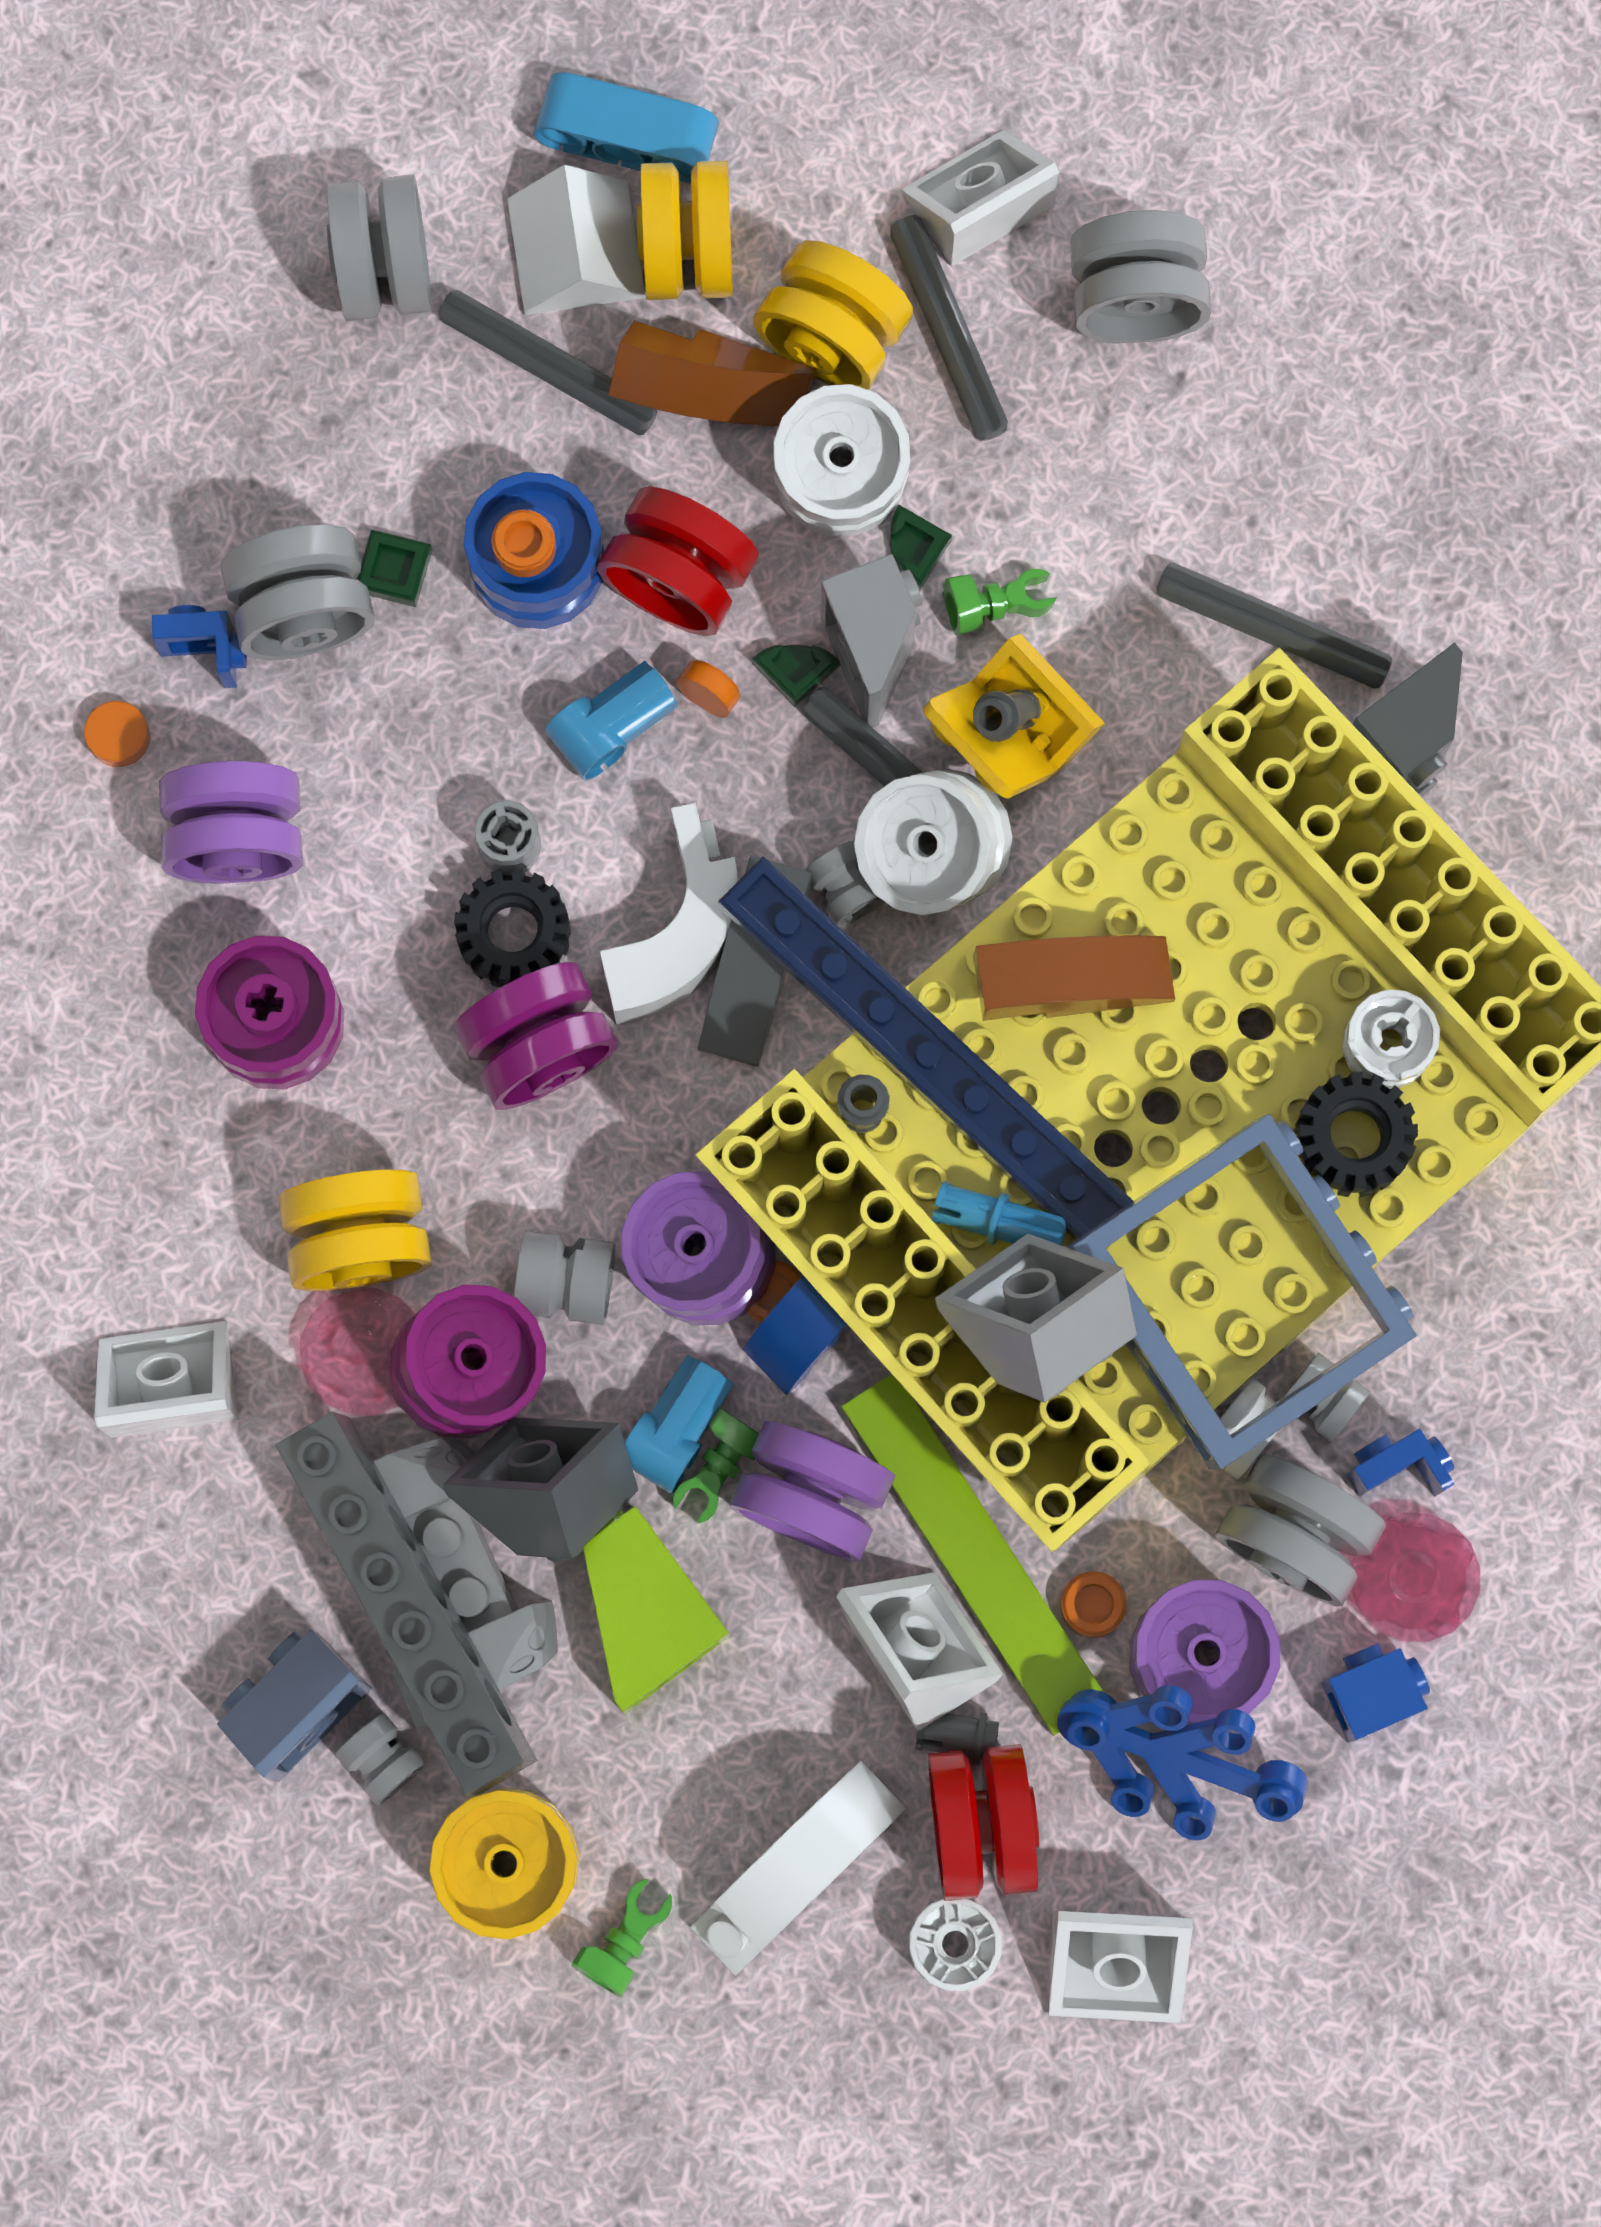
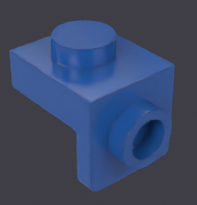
M180 605L170 608L168 614L152 615V639L161 657L216 654L217 673L224 688H237L236 669L247 668V655L243 654L240 650L237 634L227 610L206 612V609L201 606Z
M1419 1428L1395 1444L1385 1434L1354 1453L1360 1465L1346 1474L1360 1497L1415 1464L1436 1497L1454 1485L1449 1472L1455 1468L1451 1457L1442 1443L1435 1436L1427 1440Z

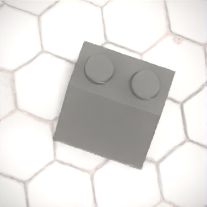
M893 554L821 581V621L836 657L840 660L841 669L862 719L872 728L880 724L912 651L915 626L921 624L916 608L922 605L919 588L909 569L903 572L899 571Z
M1026 1234L935 1298L938 1311L997 1384L1044 1403L1062 1393L1067 1386L1097 1364L1106 1361L1112 1353L1137 1336L1124 1268L1031 1234Z

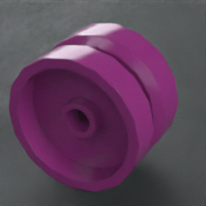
M253 936L229 945L208 964L197 986L195 1016L205 1043L211 1049L215 1058L234 1078L256 1088L288 1089L312 1080L331 1063L343 1039L345 1011L326 966L309 948L281 936ZM271 1008L281 1009V1012H270L266 1021H262V1017L267 1010Z
M563 962L526 974L476 1002L460 1015L454 1023L453 1029L469 1060L489 1061L479 1075V1078L495 1110H507L522 1106L554 1092L594 1070L619 1047L618 1041L604 1014L583 1011L592 998V994L576 963Z
M461 1285L437 1294L401 1327L390 1352V1382L399 1405L418 1426L448 1438H473L497 1429L515 1417L535 1398L546 1373V1343L536 1318L518 1298L493 1286ZM462 1352L467 1354V1364L475 1367L476 1370H470L463 1365L461 1361Z

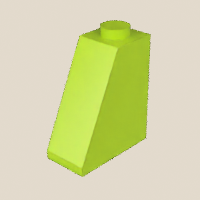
M636 1506L625 1514L620 1509L584 1546L583 1550L614 1701L624 1715H626L728 1639L730 1635Z

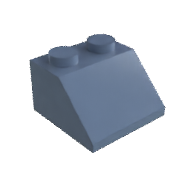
M312 1629L303 1638L296 1631L289 1635L268 1658L274 1667L256 1685L250 1679L245 1680L221 1705L227 1714L217 1723L219 1728L263 1778L280 1782L372 1689Z

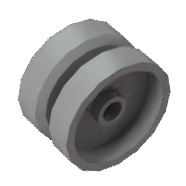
M415 174L383 178L378 188L380 218L373 219L367 190L359 180L328 184V250L333 280L338 284L345 321L377 318L382 307L380 278L388 277L392 303L400 315L432 312L427 249Z
M1162 210L1128 211L1104 216L1089 222L1072 235L1070 243L1072 275L1080 283L1075 288L1074 293L1075 326L1084 336L1100 342L1115 344L1159 342L1175 339L1194 332L1209 321L1211 314L1210 285L1208 279L1201 272L1205 269L1207 262L1205 228L1197 219L1182 213Z
M321 524L301 525L276 530L246 541L232 549L221 560V573L228 600L241 606L234 613V626L240 650L250 658L269 661L295 659L335 649L363 636L374 625L375 615L368 587L355 579L361 573V559L355 536L345 527Z
M1267 1454L1259 1455L1243 1484L1251 1499L1261 1508L1248 1504L1230 1506L1215 1533L1216 1538L1231 1552L1277 1582L1321 1602L1336 1607L1343 1606L1358 1576L1350 1561L1339 1552L1352 1556L1370 1555L1386 1528L1384 1519L1360 1500L1320 1476L1281 1458Z

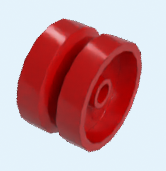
M652 486L640 488L624 518V524L630 534L612 537L598 562V573L621 597L650 615L688 633L702 636L716 635L732 605V599L726 589L744 586L758 560V550L753 542L735 525L693 499L668 489Z
M1021 1744L987 1747L982 1757L983 1790L975 1791L971 1764L962 1750L929 1753L928 1770L931 1806L944 1901L978 1898L984 1883L982 1855L990 1854L994 1880L996 1886L1004 1895L1037 1892L1038 1865L1036 1848H1039L1038 1818L1033 1787L1029 1786L1026 1762Z

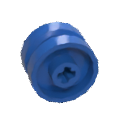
M523 472L500 479L478 497L466 519L464 549L477 595L495 616L517 627L547 629L570 622L591 605L603 583V578L597 571L598 562L604 553L603 537L593 504L576 485L553 474ZM531 510L537 512L549 521L554 530L556 540L555 557L550 566L538 575L532 577L513 576L504 571L495 559L492 548L493 530L502 517L513 511Z

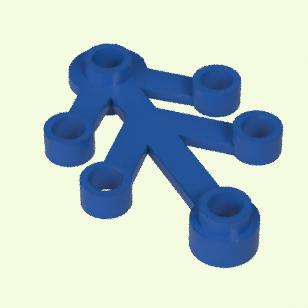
M1173 1685L1161 1686L1156 1689L1154 1694L1119 1703L1102 1691L1093 1689L1081 1690L1075 1693L1060 1708L1057 1718L1059 1732L1070 1744L1094 1753L1115 1785L1111 1796V1803L1119 1813L1125 1816L1140 1817L1149 1811L1154 1794V1785L1146 1776L1135 1771L1124 1750L1144 1758L1176 1807L1173 1820L1174 1829L1179 1835L1189 1840L1198 1841L1210 1836L1216 1817V1809L1209 1800L1200 1796L1187 1774L1252 1798L1257 1812L1270 1821H1286L1297 1814L1303 1806L1308 1780L1305 1773L1298 1766L1283 1760H1271L1261 1764L1256 1772L1198 1751L1216 1746L1220 1751L1231 1755H1240L1247 1752L1251 1747L1256 1725L1253 1718L1244 1711L1227 1709L1220 1712L1217 1718L1187 1725L1193 1704L1192 1698L1184 1689ZM1164 1706L1173 1707V1708H1175L1176 1710H1171V1709H1168V1708H1166V1707H1164ZM1152 1721L1154 1725L1164 1731L1150 1733L1135 1726ZM1228 1730H1233L1240 1734L1231 1733Z

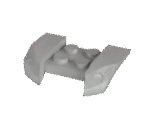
M441 1437L389 1453L374 1460L375 1465L498 1689L501 1690L544 1667L558 1652L556 1620L552 1601L533 1603L517 1610L479 1522L446 1495L443 1484L475 1452L465 1442ZM397 1668L390 1669L416 1729L427 1725Z

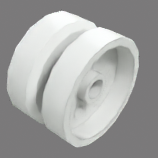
M852 384L823 386L800 397L782 417L773 442L775 490L786 512L806 529L830 537L860 535L881 525L898 507L901 501L910 467L909 434L897 410L880 395ZM845 455L850 457L852 461L848 466L838 467L831 462L830 458L838 462L840 456Z
M944 768L895 779L873 794L858 818L854 848L859 872L877 897L896 910L923 916L949 911L958 906L968 904L992 889L1008 865L1013 837L1008 812L997 795L985 788L972 774ZM932 833L937 841L929 839V834Z

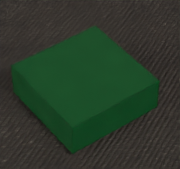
M371 530L361 563V573L358 575L357 580L368 587L369 595L372 597L416 607L432 554V546L428 543Z

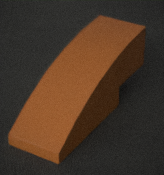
M634 320L620 341L608 396L688 417L726 423L779 426L782 417L800 397L810 393L816 368L699 329L693 340Z
M1166 936L1064 937L1014 941L975 947L974 964L983 1021L1045 1013L1046 1018L1175 1001Z

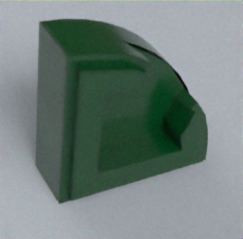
M898 505L892 518L890 529L891 554H893L900 572L908 569L911 571L920 591L949 546L952 535Z
M775 645L755 655L752 658V664L796 707L840 667V660L827 650L817 646Z

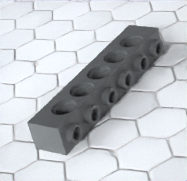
M330 1412L275 1444L465 1795L482 1794L537 1762L538 1760L350 1417Z

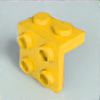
M1021 633L1010 637L972 681L931 698L923 707V713L932 723V729L936 736L948 746L957 749L974 768L977 779L985 788L1008 799L1058 775L1105 724ZM1016 689H1027L1034 693L1041 706L1040 717L1038 719H1031L1035 722L1034 726L1018 730L1011 738L1001 742L990 741L977 731L973 721V710L976 702L982 695L991 691L1009 693Z

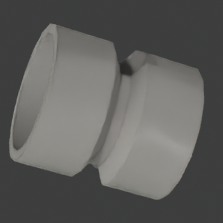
M525 1230L518 1258L514 1297L518 1298L533 1316L550 1318L557 1309L565 1311L569 1321L604 1325L609 1308L614 1273L615 1242L580 1237L573 1246H566L561 1235Z

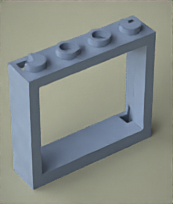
M1270 1114L1253 1120L1066 1246L1069 1249L1117 1265L1106 1247L1256 1146H1259L1382 1330L1372 1339L1230 1435L1126 1279L1137 1336L1127 1342L1126 1346L1208 1469L1222 1470L1417 1336L1408 1322L1414 1317L1409 1304L1394 1286L1390 1285L1385 1288L1371 1267L1377 1263V1259L1370 1245L1356 1230L1350 1233L1347 1231L1335 1213L1340 1208V1203L1334 1191L1321 1176L1311 1177L1298 1157L1303 1153V1147L1296 1134L1283 1120L1275 1123Z

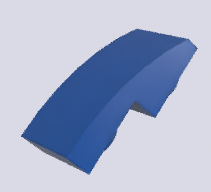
M803 1276L768 1314L743 1347V1350L787 1396L806 1378L818 1359L838 1342L848 1325Z

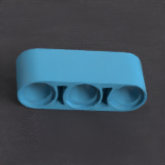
M562 72L552 74L549 79L533 135L537 141L548 148L559 150L560 146L563 145V152L618 165L619 160H621L622 167L641 171V164L673 163L679 172V181L691 184V170L696 162L709 160L720 122L712 112L694 104Z

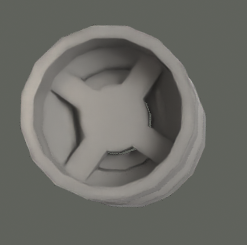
M506 800L497 801L487 806L478 816L475 825V839L485 865L492 871L501 869L503 875L512 874V868L524 869V872L530 870L537 862L541 851L538 825L532 812L521 803Z
M854 840L826 852L805 869V871L811 872L812 888L815 891L827 892L825 895L828 901L826 911L831 920L839 927L853 923L885 902L872 892L859 872Z
M1318 1352L1282 1399L1331 1367L1334 1363ZM1352 1380L1305 1413L1314 1421L1315 1431L1331 1443L1356 1413L1370 1391L1356 1380Z
M385 1713L378 1715L367 1723L335 1753V1757L346 1770L360 1771L362 1773L361 1777L365 1781L364 1791L376 1806L393 1796L427 1764L415 1748L405 1747L401 1742L398 1743L395 1740L398 1728Z

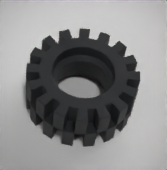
M512 868V874L503 875L501 869L492 871V878L485 882L481 877L472 883L473 891L469 895L465 892L459 900L460 911L459 913L455 912V936L466 965L469 964L473 973L481 980L484 977L490 980L492 986L499 988L503 984H508L526 974L547 966L559 964L562 955H567L570 946L568 941L569 935H571L570 922L565 903L560 898V893L553 884L550 887L546 885L544 877L535 872L532 877L526 876L524 869ZM509 907H519L527 910L534 916L538 926L533 942L525 949L515 952L499 949L491 942L488 935V928L492 918L499 911Z
M1351 1072L1346 1078H1341L1340 1074L1329 1078L1325 1085L1322 1087L1319 1085L1312 1092L1295 1123L1294 1133L1303 1147V1153L1300 1154L1304 1161L1303 1165L1309 1174L1313 1173L1315 1176H1321L1330 1187L1337 1189V1195L1349 1197L1351 1193H1359V1196L1363 1197L1371 1195L1376 1189L1380 1188L1383 1190L1401 1174L1416 1149L1414 1140L1418 1136V1124H1413L1411 1117L1415 1111L1411 1102L1405 1105L1400 1099L1404 1092L1396 1085L1389 1089L1382 1084L1385 1078L1376 1074L1371 1079L1362 1078L1363 1072ZM1348 1111H1359L1369 1115L1376 1122L1380 1131L1378 1149L1372 1155L1361 1159L1349 1158L1341 1154L1335 1148L1330 1134L1332 1122L1337 1116Z

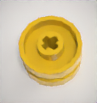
M728 161L696 162L691 170L692 201H680L679 172L673 163L641 164L642 204H636L639 261H644L646 300L679 298L684 290L683 260H694L695 287L702 298L733 297Z
M804 240L795 246L781 270V282L784 286H777L768 291L753 316V326L761 339L778 356L816 368L814 374L816 379L829 386L852 384L869 390L885 364L886 353L882 347H890L898 343L912 319L913 306L906 294L887 275L869 262L843 248L822 241Z
M406 1170L352 1172L301 1183L284 1190L278 1195L282 1228L286 1233L295 1237L306 1238L286 1253L290 1281L294 1289L331 1291L362 1287L406 1278L423 1272L432 1266L426 1230L416 1225L405 1223L423 1210L419 1178L416 1172Z
M502 1787L471 1797L447 1816L433 1841L429 1872L436 1898L454 1922L478 1936L509 1940L536 1932L560 1913L577 1883L580 1853L573 1827L555 1804L529 1790ZM499 1851L511 1852L516 1857V1870L510 1876H506L505 1872L498 1875L492 1868V1861L497 1857V1852Z

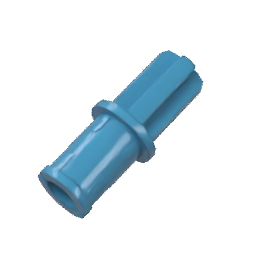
M946 1181L942 1183L934 1206L939 1208L938 1210L935 1209L932 1214V1221L934 1223H943L987 1236V1243L995 1245L998 1239L1015 1243L1026 1234L1062 1245L1066 1232V1221L1061 1216L1009 1202V1194L1001 1193L999 1198L953 1186Z

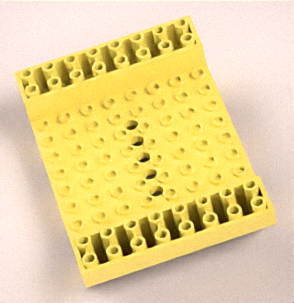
M1280 647L1183 731L1178 750L1173 756L905 988L1133 1201L1259 1117L1270 1114L1275 1123L1283 1120L1294 1132L1295 1123L1299 1118L1300 1111L1312 1092L1319 1085L1321 1087L1325 1085L1329 1078L1339 1074L1341 1078H1346L1352 1072L1342 1052L1343 1032L1357 1006L1370 995L1384 990L1407 991L1421 998L1434 1012L1440 1028L1439 1047L1424 1073L1411 1084L1399 1087L1404 1092L1400 1099L1405 1105L1411 1102L1415 1111L1411 1117L1413 1124H1418V1136L1414 1140V1146H1416L1414 1154L1405 1169L1389 1186L1383 1190L1380 1188L1376 1189L1371 1195L1360 1197L1359 1193H1351L1349 1197L1337 1195L1338 1190L1332 1188L1340 1203V1208L1335 1213L1349 1233L1353 1230L1359 1232L1373 1250L1377 1259V1263L1371 1266L1373 1270L1391 1251L1464 1186L1467 1187L1601 1063L1600 985ZM1166 936L1175 994L1174 1002L1046 1018L1045 1013L982 1020L974 964L976 946L1064 937ZM1249 1008H1258L1265 1011L1273 1022L1272 1034L1262 1040L1247 1038L1238 1027L1237 1020L1239 1014ZM1386 1029L1381 1032L1383 1041L1380 1047L1383 1050L1388 1051L1390 1047L1402 1045L1401 1035L1397 1031ZM854 1033L805 1076L802 1077L794 1068L696 1154L699 1160L1051 1552L1062 1547L1186 1439V1434L1126 1344L1112 1353L1106 1361L1097 1364L1067 1386L1062 1393L1052 1397L1045 1403L995 1382L938 1311L935 1298L1013 1243L998 1239L995 1245L988 1244L987 1236L943 1223H934L932 1221V1214L935 1209L938 1210L939 1208L934 1206L942 1183L946 1181L953 1186L999 1198L1001 1193L1009 1194V1202L1040 1211L1043 1210ZM1201 1050L1215 1051L1223 1058L1226 1065V1073L1223 1078L1215 1082L1201 1081L1191 1071V1057ZM859 1074L878 1078L886 1086L890 1096L889 1109L885 1117L875 1130L868 1133H856L846 1126L848 1122L842 1119L837 1106L838 1092L842 1084L849 1078ZM1153 1092H1165L1171 1095L1177 1102L1178 1116L1168 1124L1160 1125L1153 1123L1143 1113V1099ZM859 1100L853 1106L859 1110H869L875 1105V1102L871 1104L866 1100ZM1348 1111L1337 1116L1332 1122L1330 1130L1331 1140L1341 1154L1349 1158L1361 1159L1372 1155L1378 1149L1380 1131L1376 1122L1369 1115L1359 1111ZM1106 1134H1117L1123 1137L1131 1149L1130 1159L1118 1167L1104 1165L1095 1155L1094 1145L1097 1139ZM1256 1146L1107 1248L1116 1264L1124 1268L1126 1279L1213 1410L1217 1409L1277 1354L1280 1355L1353 1289L1259 1146ZM1301 1155L1298 1156L1301 1162L1304 1163ZM1065 1232L1061 1246L1066 1247L1075 1240Z

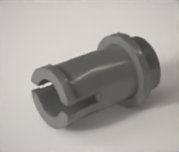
M1016 689L1009 693L991 691L982 695L976 702L973 710L974 725L984 738L990 741L1001 742L1011 738L1018 730L1034 726L1035 722L1031 719H1038L1040 717L1041 706L1034 693L1027 689Z
M859 1074L849 1078L842 1084L838 1092L837 1106L842 1119L848 1122L846 1126L856 1133H868L875 1130L885 1117L889 1109L890 1096L886 1086L878 1078ZM859 1100H866L871 1104L875 1102V1105L869 1110H859L853 1106Z
M981 1713L980 1719L945 1714L919 1732L917 1731L915 1750L922 1751L923 1749L935 1752L962 1750L966 1757L973 1758L974 1765H980L987 1747H995L997 1744L999 1722L987 1720V1713Z

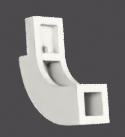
M696 802L671 808L672 823L687 882L685 898L678 914L664 930L647 940L600 951L616 1025L653 1016L674 1007L697 991L719 966L731 918L718 907V901L738 882L735 857L713 862L709 861V858L720 856L712 819L700 822Z
M860 1761L758 1858L690 1928L736 1976L907 1808Z

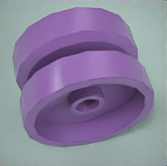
M223 761L184 766L165 773L159 780L160 813L165 820L175 824L161 835L162 868L167 875L180 880L198 883L256 882L278 879L293 874L303 866L302 835L298 827L287 822L301 811L300 783L296 772L283 766L262 762Z
M705 1171L676 1172L652 1183L631 1205L621 1230L622 1260L632 1283L668 1316L694 1326L722 1325L746 1314L766 1293L776 1268L775 1243L716 1177ZM703 1240H706V1246L702 1253L690 1256L693 1247L703 1249Z
M765 1420L752 1449V1454L760 1465L783 1477L784 1480L759 1473L741 1475L729 1508L765 1528L812 1548L849 1561L860 1562L873 1529L866 1519L840 1505V1503L866 1510L883 1508L895 1479V1474L871 1459L860 1455L857 1451L830 1438L775 1421Z
M1192 1580L1169 1589L1140 1617L1130 1640L1129 1671L1139 1696L1143 1697L1154 1694L1156 1689L1165 1685H1173L1184 1689L1191 1696L1193 1702L1187 1725L1217 1718L1220 1712L1227 1709H1238L1250 1714L1270 1694L1280 1670V1637L1270 1613L1249 1591L1224 1580ZM1203 1641L1206 1649H1217L1218 1652L1217 1661L1212 1662L1209 1666L1201 1665L1194 1656L1195 1646ZM1164 1706V1707H1166V1708H1168V1709L1176 1710V1709L1173 1708V1707Z

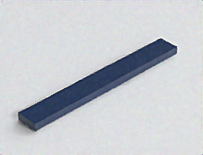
M764 856L718 901V907L1044 1212L1061 1216L1066 1221V1232L1074 1240L1133 1202L1123 1190Z

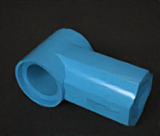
M643 661L593 699H590L588 696L582 697L566 706L552 718L546 726L545 732L580 777L587 781L603 772L600 766L604 763L608 768L616 763L626 752L629 742L677 708V700L656 669L652 668L646 661Z
M687 1355L665 1387L662 1396L651 1413L646 1411L641 1416L625 1441L633 1471L668 1493L673 1494L685 1477V1474L682 1472L685 1468L690 1469L702 1447V1444L699 1442L710 1426L709 1423L719 1407H722L734 1388V1383L706 1363Z

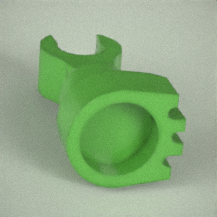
M1030 569L1023 572L1015 581L1005 584L1001 588L997 582L985 584L982 587V592H978L975 581L969 574L946 578L945 583H943L944 591L942 595L954 634L960 635L981 630L983 627V617L985 616L990 621L1004 619L1005 612L1009 614H1022L1028 617H1040L1046 614L1053 607L1057 597L1035 601L1027 596L1025 587L1046 582L1050 573L1042 569Z
M720 1407L709 1423L714 1435L721 1440L715 1450L710 1447L702 1456L707 1461L698 1475L684 1481L676 1489L673 1496V1506L676 1509L690 1489L699 1488L707 1494L708 1505L697 1521L699 1524L709 1520L716 1513L719 1506L720 1488L728 1476L735 1479L741 1470L736 1465L741 1456L744 1455L752 1461L755 1460L752 1449L759 1433Z
M648 1879L637 1882L630 1889L626 1898V1915L618 1929L610 1927L604 1939L608 1942V1945L604 1951L598 1947H582L571 1964L576 1971L618 1997L623 1996L636 1975L626 1966L631 1957L634 1959L639 1958L644 1950V1947L640 1944L641 1940L649 1930L662 1924L668 1918L672 1908V1896L670 1893L656 1914L645 1915L638 1910L636 1900L642 1893Z

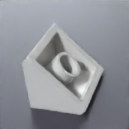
M1003 129L901 190L952 267L1053 208L1059 171L1054 161Z
M563 165L507 198L525 315L646 298L641 263L638 257V244L628 181Z
M227 1321L99 1339L94 1412L96 1427L110 1438L239 1420Z
M935 1572L842 1588L836 1596L852 1631L918 1732L996 1683L1003 1675Z
M1052 1911L1048 2016L1181 2023L1193 1930L1192 1918Z

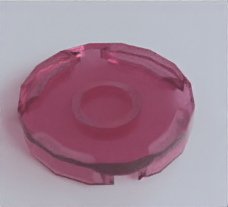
M360 1288L361 1290H351L329 1297L310 1315L300 1338L301 1367L310 1389L328 1407L350 1416H378L400 1407L390 1382V1352L401 1327L415 1313L397 1296L377 1288Z
M1402 1513L1384 1520L1386 1528L1370 1555L1353 1556L1350 1562L1358 1576L1351 1590L1355 1605L1357 1604L1360 1613L1376 1632L1398 1642L1427 1643L1451 1634L1471 1615L1480 1594V1565L1471 1543L1453 1524L1431 1514Z

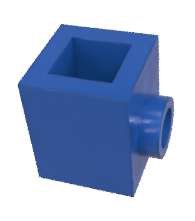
M1379 1643L1343 1658L1348 1671L1321 1682L1348 1743L1428 1709L1423 1699V1696L1430 1693L1425 1674L1415 1657L1405 1659L1401 1648L1384 1655Z

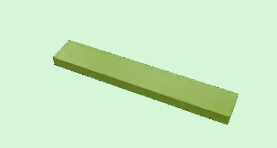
M890 1374L842 1405L841 1410L874 1461L895 1474V1479L891 1486L1046 1727L1052 1736H1055L1059 1733L1057 1726L1058 1714L1061 1706L1067 1700L1071 1699L1075 1693L1081 1690L1093 1689L1104 1691L912 1396Z

